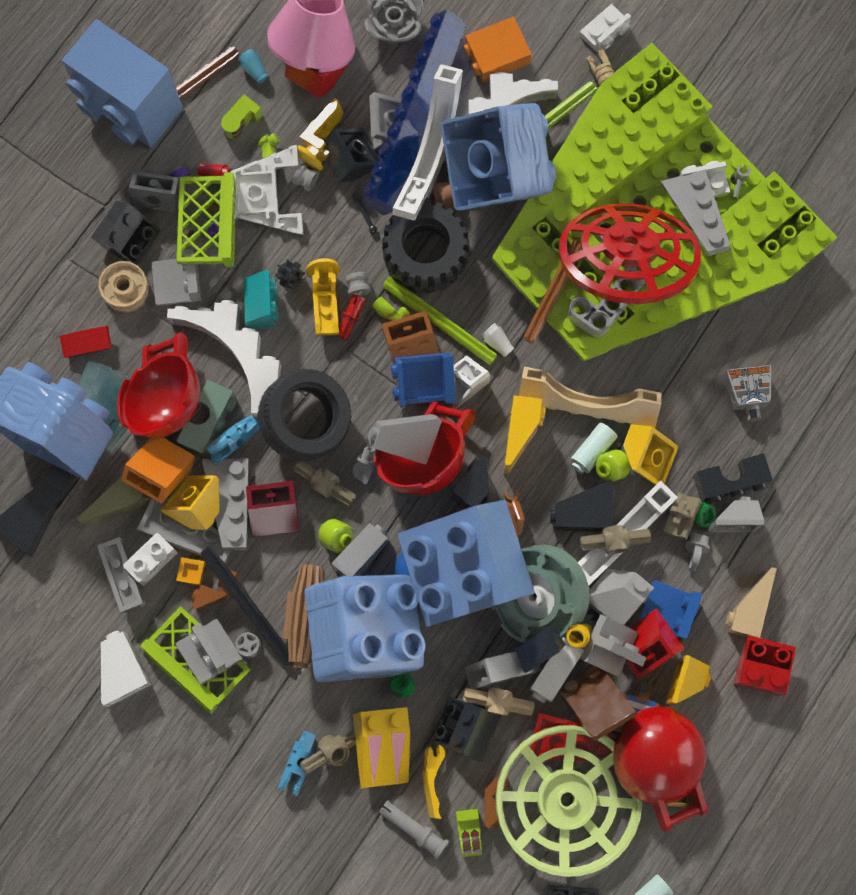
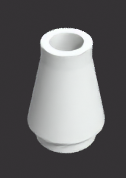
M496 323L482 334V337L485 339L484 342L502 354L503 357L507 356L514 349L502 327H498Z

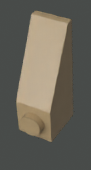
M772 567L767 570L736 605L733 612L729 611L726 619V625L729 626L728 633L746 638L748 635L760 638L776 568Z

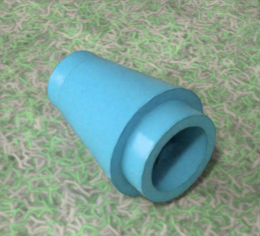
M250 49L239 57L240 66L258 84L268 79L269 75L258 52Z

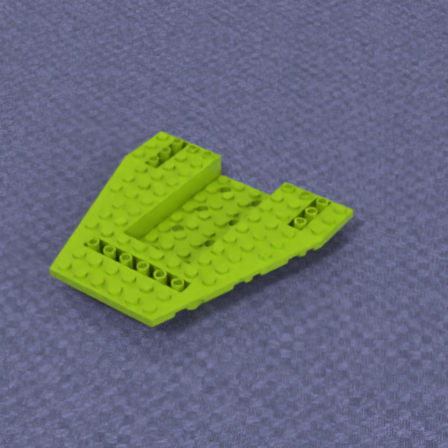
M653 43L649 44L601 83L552 161L556 171L552 191L546 195L528 199L492 256V261L537 310L561 265L559 259L561 235L574 218L592 208L618 203L634 204L633 201L640 198L645 201V206L659 209L674 216L691 230L689 225L683 220L677 207L671 202L667 192L661 187V181L669 179L667 173L670 171L676 172L679 176L681 171L688 166H705L712 161L726 162L727 166L725 174L730 193L727 196L717 197L715 200L730 243V251L707 256L700 246L701 261L699 271L694 281L685 290L669 299L655 303L628 304L608 332L600 338L589 335L571 322L568 317V310L571 301L577 297H584L596 306L603 299L585 291L568 278L546 321L583 362L607 353L619 346L630 344L637 339L645 338L676 326L678 323L688 319L699 317L706 312H711L740 301L752 294L763 292L775 285L783 284L837 238L775 171L765 178L708 118L712 105ZM707 144L711 147L712 151L704 153L701 151L700 146ZM741 165L739 171L742 174H746L748 168H750L751 172L747 181L743 182L738 199H734L733 194L736 185L731 182L730 178L735 176L738 166ZM607 213L594 215L579 224L589 225L592 221ZM623 216L625 222L639 223L643 219ZM611 218L601 222L597 227H611L615 225V222ZM658 218L666 224H668L674 230V232L683 233L671 223L661 218ZM654 222L648 226L655 233L666 232ZM569 232L567 251L573 240L581 242L583 232ZM592 233L589 235L590 247L603 242L599 235ZM680 240L681 251L679 259L691 266L694 260V247L690 241ZM660 241L659 248L672 254L674 249L673 241ZM603 252L595 254L601 262L610 266L612 261ZM657 256L651 262V270L663 265L667 261ZM586 258L577 261L575 267L583 275L600 284L605 274L604 272L595 268ZM674 265L666 273L654 277L658 289L675 283L686 273ZM621 266L619 270L625 271L627 267ZM614 277L609 288H612L619 278ZM646 283L643 284L638 292L648 291ZM628 285L620 286L623 291H632ZM613 302L606 304L611 310L618 309V306ZM581 307L573 309L577 314L585 313V310ZM599 320L592 322L597 328L604 327L603 322Z

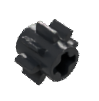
M287 259L286 263L278 265V273L275 274V277L280 279L279 284L285 288L288 285L293 290L294 286L302 284L305 272L300 269L301 264L296 261L292 263Z

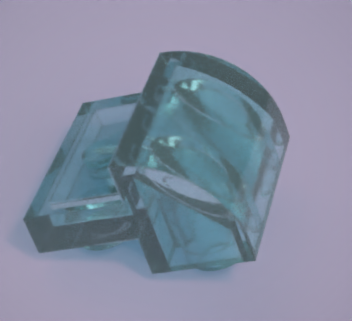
M87 362L78 385L87 391L85 398L93 400L110 412L107 418L117 421L118 394L124 378L129 380L131 377L112 370L109 366Z

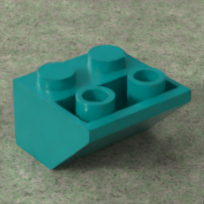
M264 270L244 279L245 324L247 328L271 329L275 328V321H279L278 307H276V300H274L278 299V287L275 278H271L269 270Z

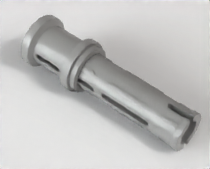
M387 800L384 806L391 810V813L381 808L379 814H382L416 839L415 843L417 846L426 848L437 860L449 841L447 839L442 840L432 832L431 827L426 826L424 828Z

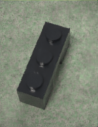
M765 454L742 459L737 464L740 477L735 481L726 479L722 475L720 466L697 471L693 478L702 502L708 501L709 504H714L722 501L724 496L731 495V498H736L744 495L746 490L753 489L754 492H758L768 488L767 485L773 479Z

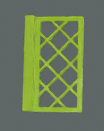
M233 172L224 173V176L180 177L177 264H224L225 267H234L237 182ZM221 183L220 190L214 196L207 190L211 184ZM196 184L199 189L190 196L185 191V185ZM202 192L210 197L203 206L195 201ZM192 202L198 210L189 217L184 210ZM215 202L220 207V211L212 217L206 209ZM201 213H204L210 220L200 227L194 220ZM191 223L198 231L188 238L184 234V229ZM214 223L219 227V232L211 238L205 230ZM203 234L209 241L202 248H199L193 241ZM213 244L218 248V257H208L204 252ZM189 245L197 251L192 257H183V250Z
M180 606L148 640L146 639L140 645V649L208 713L212 714L251 669L240 661L237 665L243 671L237 677L227 678L225 670L224 678H212L206 682L207 688L204 685L200 686L197 679L192 675L190 668L189 672L184 668L189 667L187 663H178L175 660V651L178 649L174 644V634L189 633L190 635L192 633L191 624L195 626L199 623ZM180 615L188 620V629L174 630V621ZM171 634L172 647H161L155 641L161 635ZM166 651H172V656L169 655ZM233 681V682L227 687V682ZM210 682H224V691L218 698L210 692Z

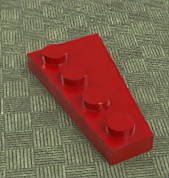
M539 712L533 735L544 729L556 726H582L578 722ZM610 732L607 737L615 743H619L621 734ZM557 733L541 738L532 743L530 748L538 757L549 750L565 747L567 733ZM577 734L575 748L587 751L601 761L613 752L600 741H595L592 737L583 734ZM564 755L547 759V761L564 760ZM574 755V761H588L582 757Z

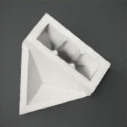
M465 356L454 365L456 403H453L454 409H457L489 383V372L468 356Z

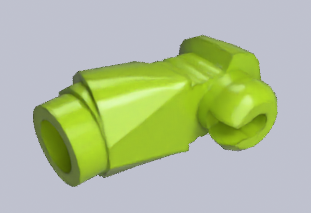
M272 133L270 136L266 134L259 141L258 146L262 150V159L277 153L275 146L279 144L280 140L276 134Z
M382 296L372 305L379 316L389 321L410 316V312L405 307H401L397 312Z

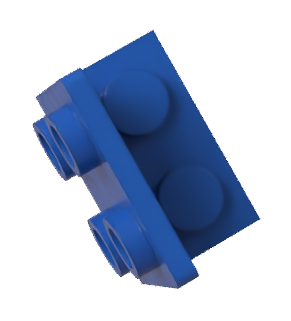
M655 580L652 583L654 589L647 596L639 620L653 610L658 609L679 641L683 642L688 637L703 594L696 591L687 593Z

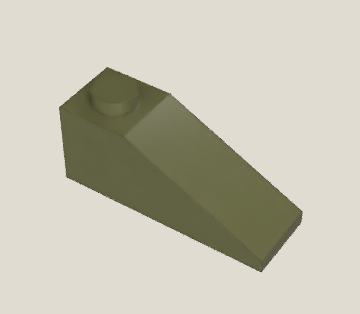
M121 476L76 519L84 526L135 510L138 506L142 507L149 501L150 497L121 481Z

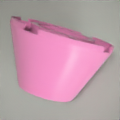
M288 0L271 22L267 31V43L273 54L284 63L305 71L307 67L319 69V72L335 71L346 66L354 56L355 40L343 0Z

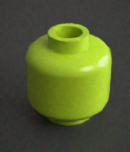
M617 449L601 454L596 461L597 474L605 482H616L623 479L629 474L631 469L627 455Z
M338 519L326 521L319 529L320 544L335 553H342L353 541L352 528Z

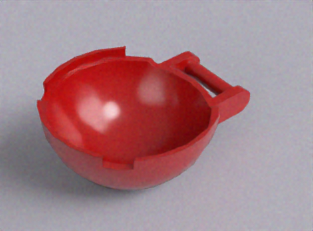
M179 332L174 335V338L159 344L144 346L142 349V367L137 368L129 380L124 378L118 394L117 411L122 426L128 428L132 434L147 438L165 437L182 429L193 418L200 401V383L193 365L187 359L188 340L183 332ZM173 348V352H167V353L159 354V353H161V352H164V351H166V350H169V349Z
M432 402L424 415L433 414L437 417L443 415L459 419L457 424L440 418L442 422L426 464L376 449L374 463L377 466L379 477L392 489L406 495H430L444 489L454 480L464 463V437L475 420L474 410L466 409L463 411L442 406L440 402Z
M653 706L637 712V716L624 723L621 728L624 731L619 743L614 744L613 763L621 786L631 797L653 805L659 826L664 832L671 830L673 825L693 816L707 814L708 807L700 785V780L706 767L707 753L704 740L698 728L687 716L669 707ZM691 793L694 805L669 816L666 804L677 802Z

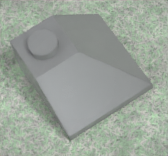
M738 497L708 527V532H756L764 525V518L758 500H751V497Z
M607 569L589 590V606L599 615H604L624 625L654 587L636 572Z

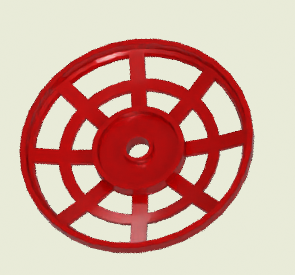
M609 204L583 212L566 226L559 243L560 262L568 277L575 284L599 298L625 304L655 303L681 293L696 278L701 261L699 243L695 235L684 223L659 209L638 204ZM607 213L601 217H598L589 225L579 224L583 220L590 218L594 215ZM623 216L643 219L639 223L625 222ZM611 218L615 222V225L608 229L597 227L601 222ZM658 218H661L671 223L683 233L674 232V230L668 224H666ZM654 222L666 232L655 233L648 226ZM569 232H583L581 239L582 250L569 256L567 251ZM591 233L603 236V242L590 247L589 235ZM672 240L673 253L671 254L659 248L660 241ZM680 240L690 241L694 247V260L691 266L679 259L681 251ZM603 252L612 261L610 266L601 262L595 254ZM657 256L667 261L655 269H650L649 264ZM586 258L595 268L605 273L600 284L583 275L573 263ZM674 265L686 273L675 283L658 289L654 277L666 273ZM621 266L639 267L641 272L622 271L619 268ZM614 277L628 280L644 279L648 291H623L609 288Z

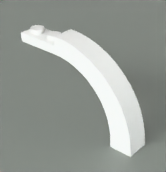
M440 65L434 76L432 98L424 136L411 173L393 207V215L415 221L426 197L429 198L445 157L441 122L452 119L456 115L463 72L461 69Z

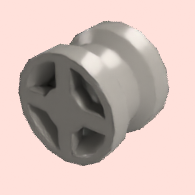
M301 164L294 174L292 183L296 186L301 185L304 187V190L310 192L317 182L319 172L309 170L307 165Z
M355 272L345 277L346 283L349 284L348 294L350 297L353 294L357 295V297L364 296L371 292L370 286L367 284L368 275L366 272Z
M243 633L236 640V649L242 656L253 658L261 650V641L253 633Z

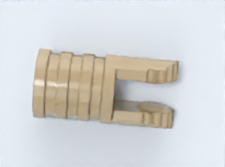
M603 48L598 51L603 64L596 66V62L591 56L586 58L599 86L614 73Z

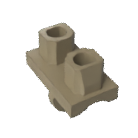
M678 492V498L669 510L670 515L663 531L666 534L687 540L702 500Z

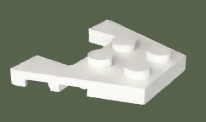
M297 145L290 146L281 152L271 154L269 157L231 171L234 173L237 182L236 218L300 235L304 234L302 213L279 215L276 169L299 167Z

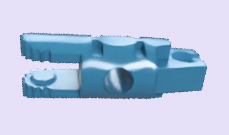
M250 415L239 423L234 424L207 446V450L212 454L211 460L213 463H219L246 443L260 429V426H258L259 421Z
M303 731L299 742L295 741L278 789L283 791L288 785L291 774L294 773L296 778L291 793L298 796L306 773L300 764L297 765V761L300 759L302 762L314 754L315 748L312 746L316 737L315 734Z

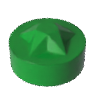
M702 502L694 520L695 524L702 527L710 526L716 517L715 507Z
M408 673L399 674L391 680L390 688L396 697L405 698L410 696L415 690V681Z

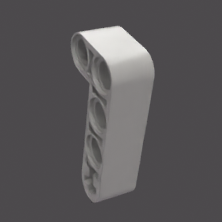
M627 267L625 271L635 272L639 270V267ZM619 278L612 288L622 290L621 285H628L633 292H638L645 281L644 279L628 280ZM577 297L571 301L568 317L571 322L589 335L600 338L608 332L628 304L613 302L618 306V309L611 310L606 304L612 301L603 299L596 306L584 297ZM581 307L585 310V313L577 314L573 309ZM599 320L603 322L604 327L597 328L592 322Z

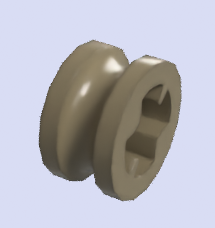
M188 227L184 230V234L190 238L191 234L197 232L198 229ZM202 235L193 241L198 247L203 243ZM191 245L187 247L188 249H194Z

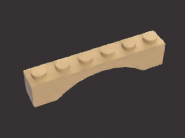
M524 366L518 396L542 399L541 406L550 410L558 409L569 411L572 414L589 415L596 419L605 418L618 423H631L655 428L661 407L662 393L638 388L617 396H591L564 386L554 379L548 371Z

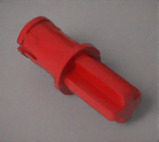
M355 294L352 295L346 312L342 313L343 319L339 325V335H336L343 340L349 338L355 323L359 322L358 317L366 303V299L361 296L357 297Z

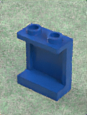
M450 353L394 358L395 365H391L392 379H396V387L393 388L394 402L398 401L400 408L405 407V404L444 400L446 403H456L453 356Z

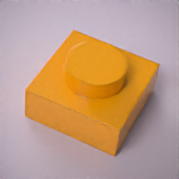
M181 557L176 581L201 586L205 562Z

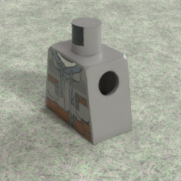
M771 365L726 370L723 380L733 409H746L747 421L760 420V408L767 407L771 401Z

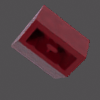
M293 481L246 486L248 513L253 538L300 532L296 487Z

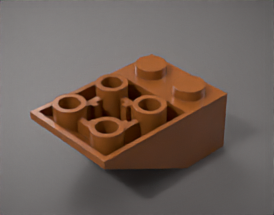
M426 311L382 324L383 335L393 365H395L394 358L439 354Z

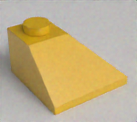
M631 424L623 446L632 469L654 485H657L660 481L665 484L679 446L654 427Z
M186 476L161 508V511L190 529L207 530L213 525L214 519L219 514V478L217 476Z
M688 655L681 657L678 660L665 705L677 704L704 689V686L708 687L712 673H709L710 666Z

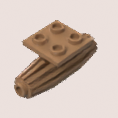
M300 565L293 592L288 591L282 639L288 640L289 662L294 663V668L308 669V664L313 665L305 589L309 586L325 582V570L322 566Z

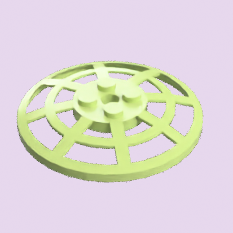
M574 725L544 729L522 742L509 756L503 766L496 790V812L499 825L512 849L525 862L538 870L564 877L594 873L616 860L633 839L642 811V801L634 797L632 799L617 797L615 781L608 770L614 764L615 742L605 735L598 739V741L613 751L601 761L593 754L575 748L577 734L591 736L583 727ZM567 733L565 747L549 750L538 757L529 747L535 741L546 736ZM522 753L530 764L521 776L517 791H503L508 772L516 758ZM564 755L563 769L550 773L543 764L547 759ZM574 755L590 761L595 767L585 775L573 770ZM535 770L541 776L543 782L538 792H524L527 781ZM601 774L607 783L609 797L597 796L592 784ZM566 792H570L573 796V802L569 806H563L561 803V796ZM503 801H516L519 818L526 830L517 840L511 835L506 824ZM524 802H537L541 816L532 825L526 816ZM596 806L609 807L606 818L598 829L591 821ZM617 807L632 809L627 829L620 841L614 846L605 834L613 823ZM547 823H550L559 828V843L547 840L538 832ZM583 826L591 835L581 842L569 844V834L572 829ZM533 838L544 847L559 851V867L538 861L523 850V848ZM596 842L607 852L602 858L590 864L569 867V852L583 850Z

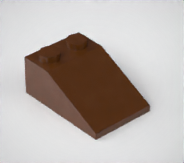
M590 668L583 676L567 682L559 690L570 713L595 741L637 716L634 708L610 676L601 668Z

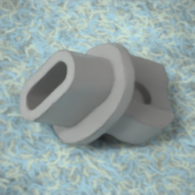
M369 446L364 448L363 454L357 456L358 462L353 467L354 477L366 485L371 479L375 466L373 456L376 449Z
M691 533L690 540L685 543L686 549L692 553L689 571L695 572L701 555L710 552L708 536Z

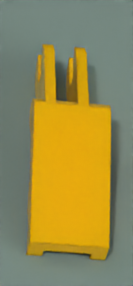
M436 745V757L433 755L431 746L425 750L422 779L429 818L441 819L438 810L440 803L435 793L434 779L445 757V750L441 745Z

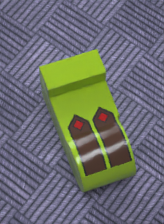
M244 94L221 120L224 135L229 139L240 137L243 128L252 118L258 122L263 116L261 107Z
M478 809L455 811L462 857L482 855Z

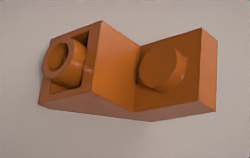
M230 570L232 574L235 576V578L238 580L239 574L237 572ZM219 579V591L201 585L199 590L195 589L191 598L192 607L195 610L201 611L231 598V594Z
M500 774L484 789V825L488 829L491 826L495 829L499 826L496 800L492 796L496 794ZM506 777L503 791H505L508 788V785L506 784V782L509 780L508 777Z

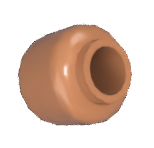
M450 181L435 183L428 198V201H431V205L436 206L438 202L444 204L445 210L448 208L455 210Z

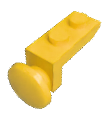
M336 98L325 106L322 113L310 123L309 127L300 136L305 148L300 145L297 146L299 159L310 169L318 172L323 169L321 162L325 161L329 156V151L323 148L326 145L323 140L340 123L343 116V110Z
M326 258L314 260L306 268V274L312 278L316 336L339 335L336 276L340 273V267L336 261Z

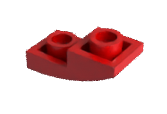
M108 326L59 336L63 358L69 359L87 353L94 354L112 349Z

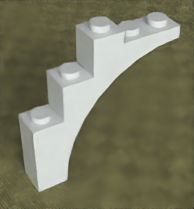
M505 72L490 74V99L477 97L469 100L468 114L497 106L530 104L542 100L556 99L558 81L543 79L535 82H530L529 80L513 82V74Z
M223 300L221 303H215L214 311L208 308L189 310L183 306L168 309L167 318L170 324L186 326L204 332L222 343L235 356L247 376L251 393V413L254 418H257L261 397L267 388L280 378L281 364L279 360L272 356H263L262 359H259L261 342L259 332H255L251 328H243L242 331H239L240 308L238 304L230 300Z

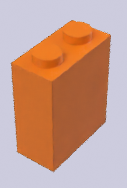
M514 16L465 35L464 54L467 58H471L473 73L476 77L479 76L482 83L490 80V74L497 72L509 73L531 63L532 53Z
M163 437L150 438L125 464L121 481L162 504L191 472L195 456Z

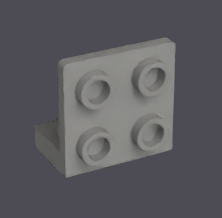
M194 249L184 250L185 257H192L195 254ZM177 259L152 262L155 303L157 306L202 301L198 264H177Z

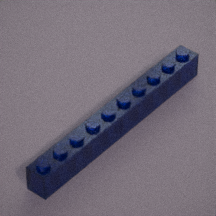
M449 9L435 13L430 20V28L423 38L424 43L416 56V64L409 74V82L401 94L402 100L394 112L395 118L387 130L388 136L380 148V157L372 169L373 175L364 189L365 195L362 202L381 215L393 212V207L411 173L427 124L434 76L440 65L451 67L467 23Z

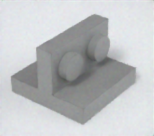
M376 92L369 95L371 138H373L374 149L382 151L393 143L408 147L412 145V102Z
M600 614L590 636L589 643L586 645L580 659L619 677L626 659L643 666L647 657L638 654L639 648L633 646L638 632Z
M217 619L203 627L198 623L191 628L192 634L175 643L200 686L242 660V657Z

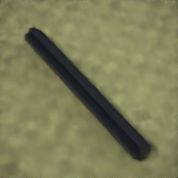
M207 546L201 551L202 557L284 665L290 664L287 645L214 548Z

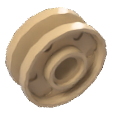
M119 261L110 264L103 270L99 278L98 287L102 298L111 309L117 312L129 313L138 310L149 297L150 287L144 272L138 265L131 262ZM124 283L130 284V285H129V288H128L127 290H125V291H120V290H119V287H120L122 284H124Z

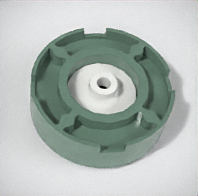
M534 545L521 549L535 593L492 606V610L496 609L502 621L501 627L511 637L520 642H525L550 625L553 626L561 638L566 637V632L572 625L582 623L588 610L590 595L584 571L570 554L558 547Z

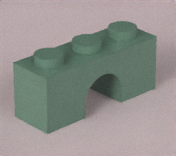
M207 380L200 394L199 404L210 410V417L205 423L200 425L188 422L183 427L176 441L178 445L205 458L206 454L209 453L207 446L214 441L218 432H222L226 424L224 419L228 411L232 412L237 400L235 399L234 392Z

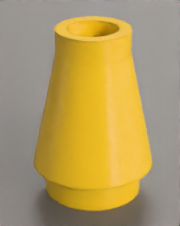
M586 623L572 625L566 632V640L569 645L578 649L585 647L589 643L590 635L592 634L591 626Z

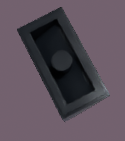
M550 625L517 646L515 651L524 673H527L558 654L566 644L553 626Z

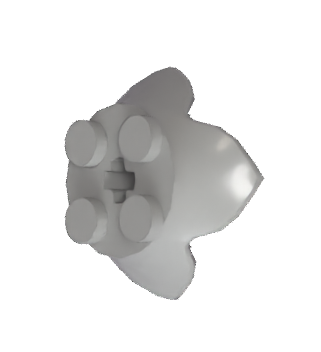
M368 0L370 16L365 21L366 31L378 40L387 41L391 45L412 40L421 30L419 19L423 12V0Z

